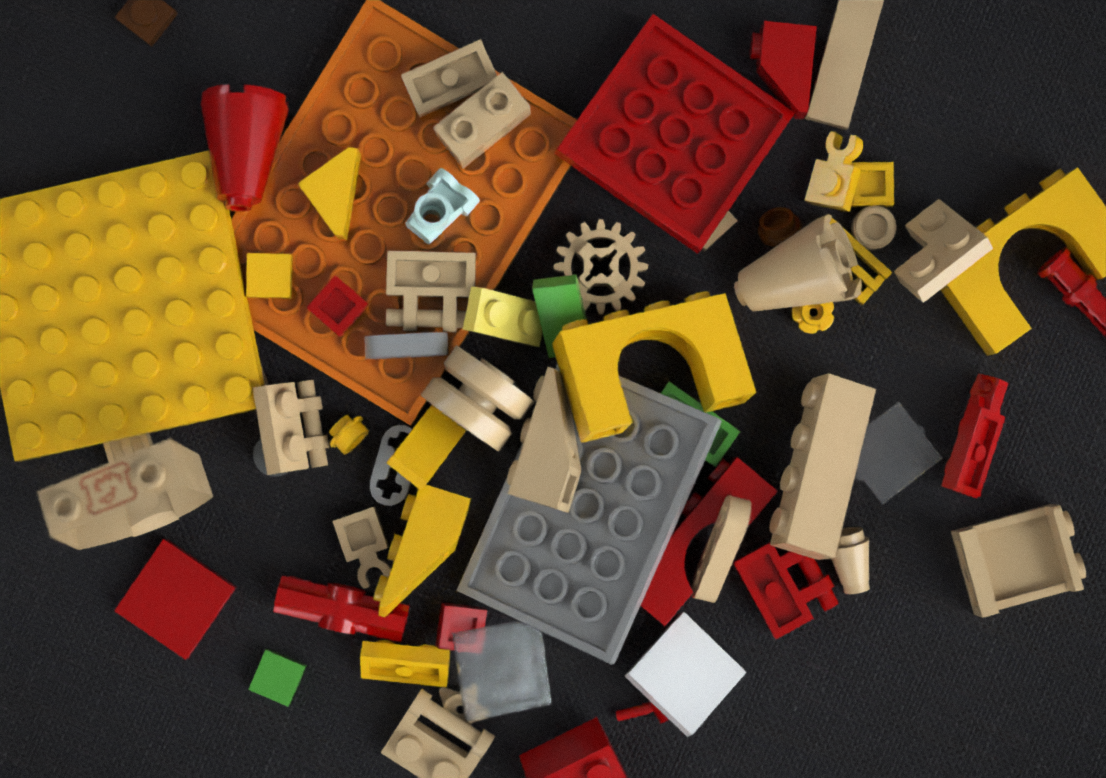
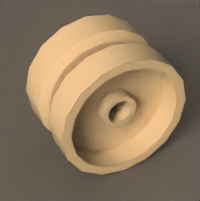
M456 345L445 360L444 366L446 371L463 382L461 387L456 389L444 379L433 377L421 396L482 441L500 451L512 433L510 427L495 417L493 412L498 407L513 419H523L535 401L513 385L515 381L483 358L480 361Z

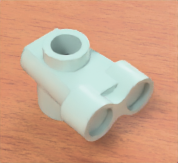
M439 168L427 182V186L430 189L417 200L415 210L405 223L409 230L427 244L433 242L461 214L468 216L480 202L478 196L473 191L461 185L448 171ZM434 214L440 221L427 222L424 220V217Z

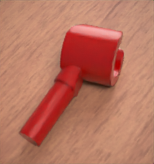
M651 701L615 711L618 721L647 715L651 712L655 713L660 723L669 720Z

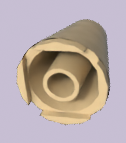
M830 214L819 217L739 271L738 281L734 283V289L741 305H747L752 311H763L848 301L857 298L861 294L862 283L861 278L853 280L851 267L857 266L858 262L850 240L840 223L830 224L829 222L832 218Z

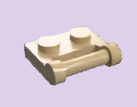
M421 689L384 746L381 754L419 778H469L480 759L488 750L495 735L486 729L480 732L432 701L433 695ZM420 715H423L472 748L469 752H466L417 719Z

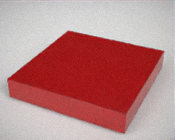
M165 538L114 611L187 660L237 586Z

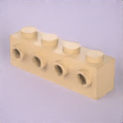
M829 373L812 378L811 382L806 385L801 398V405L804 407L801 423L796 426L791 438V447L794 449L791 463L786 467L781 477L780 488L783 491L780 507L774 511L770 521V532L773 533L771 546L816 560L835 558L876 389Z

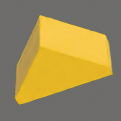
M348 147L298 183L338 239L343 240L348 239L361 160L359 150Z

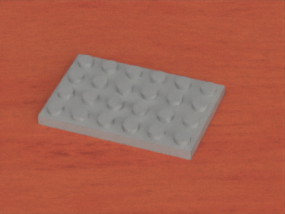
M557 364L555 369L560 372L559 366ZM619 376V380L632 423L623 433L581 443L573 417L581 474L569 513L508 494L510 485L507 484L506 478L456 590L609 664H615L722 422L717 417ZM522 443V445H521V447H520V449H519V451H518V454H517L515 460H518V459H519V456H520V453H521V450H522V447H523V443Z

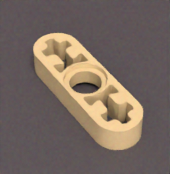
M727 495L694 575L692 598L711 603L716 602L746 532L751 514L750 500Z

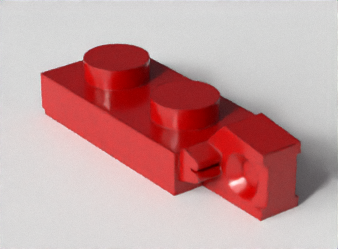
M977 375L970 390L971 397L968 400L969 403L964 417L959 423L958 436L951 457L945 466L942 487L976 499L980 497L1005 421V416L1000 415V408L1008 382L989 375Z

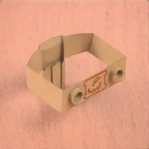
M149 433L103 443L108 464L38 491L50 537L78 550L150 532L178 520L179 517L193 511L213 498L199 454L171 439L153 446Z

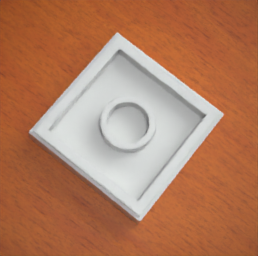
M682 612L624 676L676 727L689 737L693 735L745 675L746 671L685 612Z

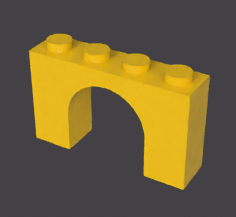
M1078 167L1066 174L1061 168L1039 182L1043 188L1040 193L1031 199L1024 193L1005 206L1004 209L1008 214L996 224L989 218L975 227L987 236L993 249L940 289L987 356L997 354L1032 329L1004 290L998 272L1001 251L1008 239L1017 231L1034 228L1056 235L1066 244L1087 274H1093L1096 280L1106 277V206Z
M708 291L700 292L685 298V303L670 306L669 301H660L645 307V312L629 315L628 310H621L603 317L604 321L588 325L587 320H577L562 327V331L559 332L552 346L581 443L623 433L632 423L619 380L618 360L622 349L633 342L656 340L676 349L685 358L691 369L705 413L743 404L756 393L726 293L711 296Z

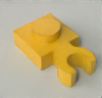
M831 131L826 139V150L829 153L828 160L816 159L804 201L815 206L850 212L861 173L860 169L851 164L861 154L863 140L856 135H851L847 147L840 150L843 137Z

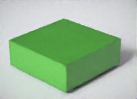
M267 648L248 690L289 707L307 665Z

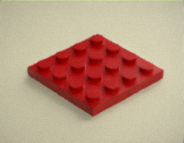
M652 14L554 154L698 254L795 112L655 14Z

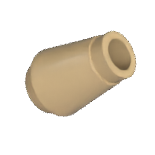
M861 527L843 528L835 558L831 560L843 586L844 593L858 594L868 591L870 589L869 538L864 536L863 528Z

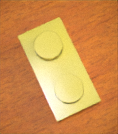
M471 286L463 330L528 346L540 347L542 328L535 301Z

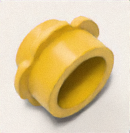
M833 302L792 307V318L799 324V329L805 333L815 334L817 330L825 331L834 321V316L832 315L834 310ZM812 308H815L818 312L815 317L809 313Z
M348 415L342 417L329 431L333 436L330 446L337 447L344 455L358 446L369 433V430L361 423L363 417L356 416L353 420Z

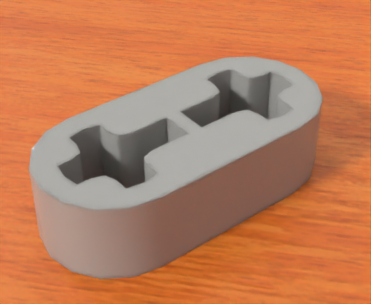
M411 333L364 337L365 359L449 355L448 333Z
M406 425L391 427L385 432L381 440L370 480V492L372 497L382 505L392 506L401 503L410 491L411 482L398 472L396 483L402 485L400 493H392L390 499L383 497L384 489L378 487L380 479L386 480L389 477L391 466L386 462L396 451L395 447L389 445L391 437L399 438L401 432L409 434L413 428Z

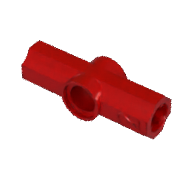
M282 575L274 601L273 612L318 622V626L346 634L360 632L378 638L401 642L408 619L410 604L400 603L386 617L379 616L380 602L373 600L374 596L367 595L365 590L330 582L325 585L294 576Z

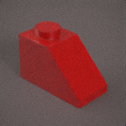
M764 21L760 33L752 34L750 59H757V74L780 102L795 112L793 115L794 119H804L809 109L817 26Z

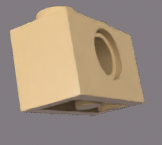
M502 72L436 124L433 129L439 140L464 169L529 117L531 109L530 105Z

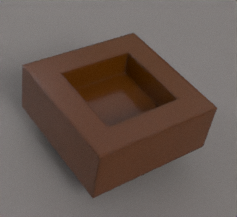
M128 0L114 18L152 47L178 13L163 0Z

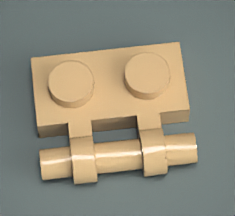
M387 251L386 295L404 296L403 309H386V326L403 327L404 331H417L418 327L443 328V332H457V328H463L466 311L457 310V298H469L471 286L475 287L476 253ZM418 297H443V310L418 309Z
M314 380L297 382L299 399L297 398L294 382L253 388L267 475L308 469L307 451L311 468L328 465L325 448H329L328 435H323L319 410H322L323 406L321 396L316 397ZM300 413H302L306 438L303 435Z

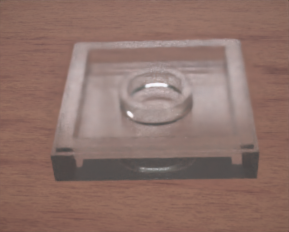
M518 620L452 633L464 718L467 721L552 704L542 632Z

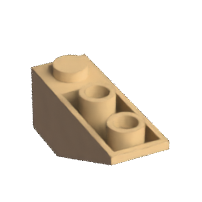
M547 367L545 376H541L535 386L534 401H536L532 418H528L525 421L521 431L520 440L523 443L519 459L513 461L508 472L507 484L510 485L508 494L569 513L580 478L581 465L572 411L561 373L554 368Z

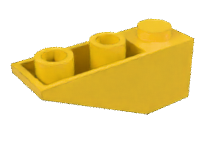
M425 485L422 490L418 489L416 496L408 494L401 514V519L407 521L403 536L394 535L387 556L388 560L394 561L389 577L380 576L373 600L380 602L379 616L386 617L456 550L469 510L470 498L429 485Z

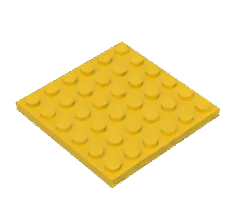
M209 150L0 199V390L14 461L30 460L256 410L253 388L264 386L265 383L230 211L225 208L226 203L217 199Z

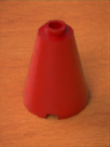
M230 84L210 87L202 92L201 109L216 196L219 201L226 203L225 208L237 212L251 211L252 205L259 204L262 201L289 112L288 102H286L284 94L255 85H244V93H229Z

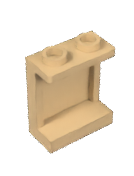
M1048 504L951 531L972 610L976 616L984 618L998 614L1000 609L1067 591L1077 592L1084 590L1081 579L1086 578L1085 565L1079 553L1074 554L1070 537L1074 536L1073 522L1068 511H1062L1060 505Z

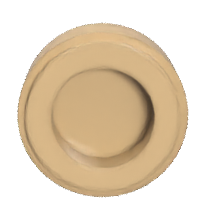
M868 206L854 217L851 224V233L866 249L878 250L888 245L894 238L896 221L891 212L884 207Z

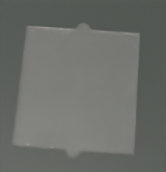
M899 402L895 403L867 425L855 475L857 480L865 482L882 505L942 459L923 434L925 428L917 426Z

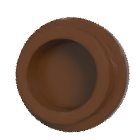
M777 207L768 210L761 216L758 235L762 243L776 247L800 231L802 227L799 218L790 209Z

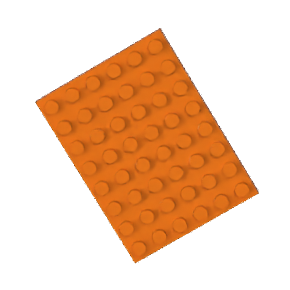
M366 0L280 139L261 203L252 205L251 211H236L231 221L245 290L247 253L293 255L292 299L247 298L253 329L412 426L427 402L421 396L422 392L433 377L441 378L446 371L444 366L445 360L456 345L458 347L462 345L470 331L457 328V332H443V328L418 327L417 331H404L403 327L386 326V309H403L404 296L386 295L387 251L476 253L475 287L495 291L571 166L554 153L577 120L510 80L530 105L531 115L463 169L436 136L433 127L474 94L419 117L401 77L402 74L459 48L382 1ZM352 147L359 150L361 160L348 239L343 240L338 239L298 183L342 151ZM439 168L448 171L461 185L473 191L478 196L480 202L468 216L461 214L433 242L427 244L409 230L405 223L415 210L417 200L430 189L427 186V182ZM434 214L424 217V220L427 222L440 221ZM334 275L370 304L342 337L334 333L306 308ZM418 297V309L443 310V297ZM457 298V310L466 311L469 298ZM448 333L449 355L365 359V336Z

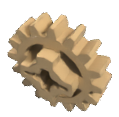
M603 219L598 220L596 230L592 231L585 222L581 223L582 235L577 237L575 234L568 232L566 238L571 244L570 247L558 246L556 250L565 259L564 262L554 264V271L563 272L564 276L572 275L571 263L574 254L583 262V273L578 277V283L584 310L586 311L590 304H595L598 315H603L606 304H611L616 312L620 311L621 298L624 297L630 302L636 299L634 293L630 290L632 286L643 288L645 282L637 277L638 272L648 270V264L638 262L637 257L645 252L644 246L633 248L631 243L636 234L631 232L625 237L619 234L621 224L618 222L612 227L611 231L605 230ZM606 239L614 243L608 248H594L588 241ZM615 253L608 267L611 275L606 277L600 273L596 277L593 276L587 282L586 280L590 277L593 269L591 260L596 258L598 261H602ZM625 254L630 264V273L627 281L619 273V261ZM594 286H607L614 293L607 296H595L587 292Z

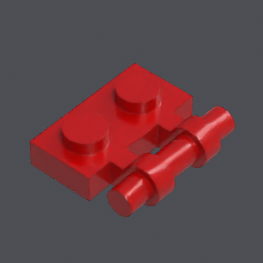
M771 541L733 561V564L774 639H778L814 619L806 605L807 602L817 598L824 611L835 607L839 602L832 591L835 585L830 576L822 573L815 559L790 551L779 556L776 548L771 546ZM798 563L809 583L799 590L787 568Z

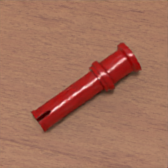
M1064 247L1051 256L1039 268L1037 274L1041 278L1047 277L1063 294L1062 301L1066 305L1076 306L1106 338V298L1096 288L1095 276L1093 274H1086L1070 257L1071 251L1068 247Z

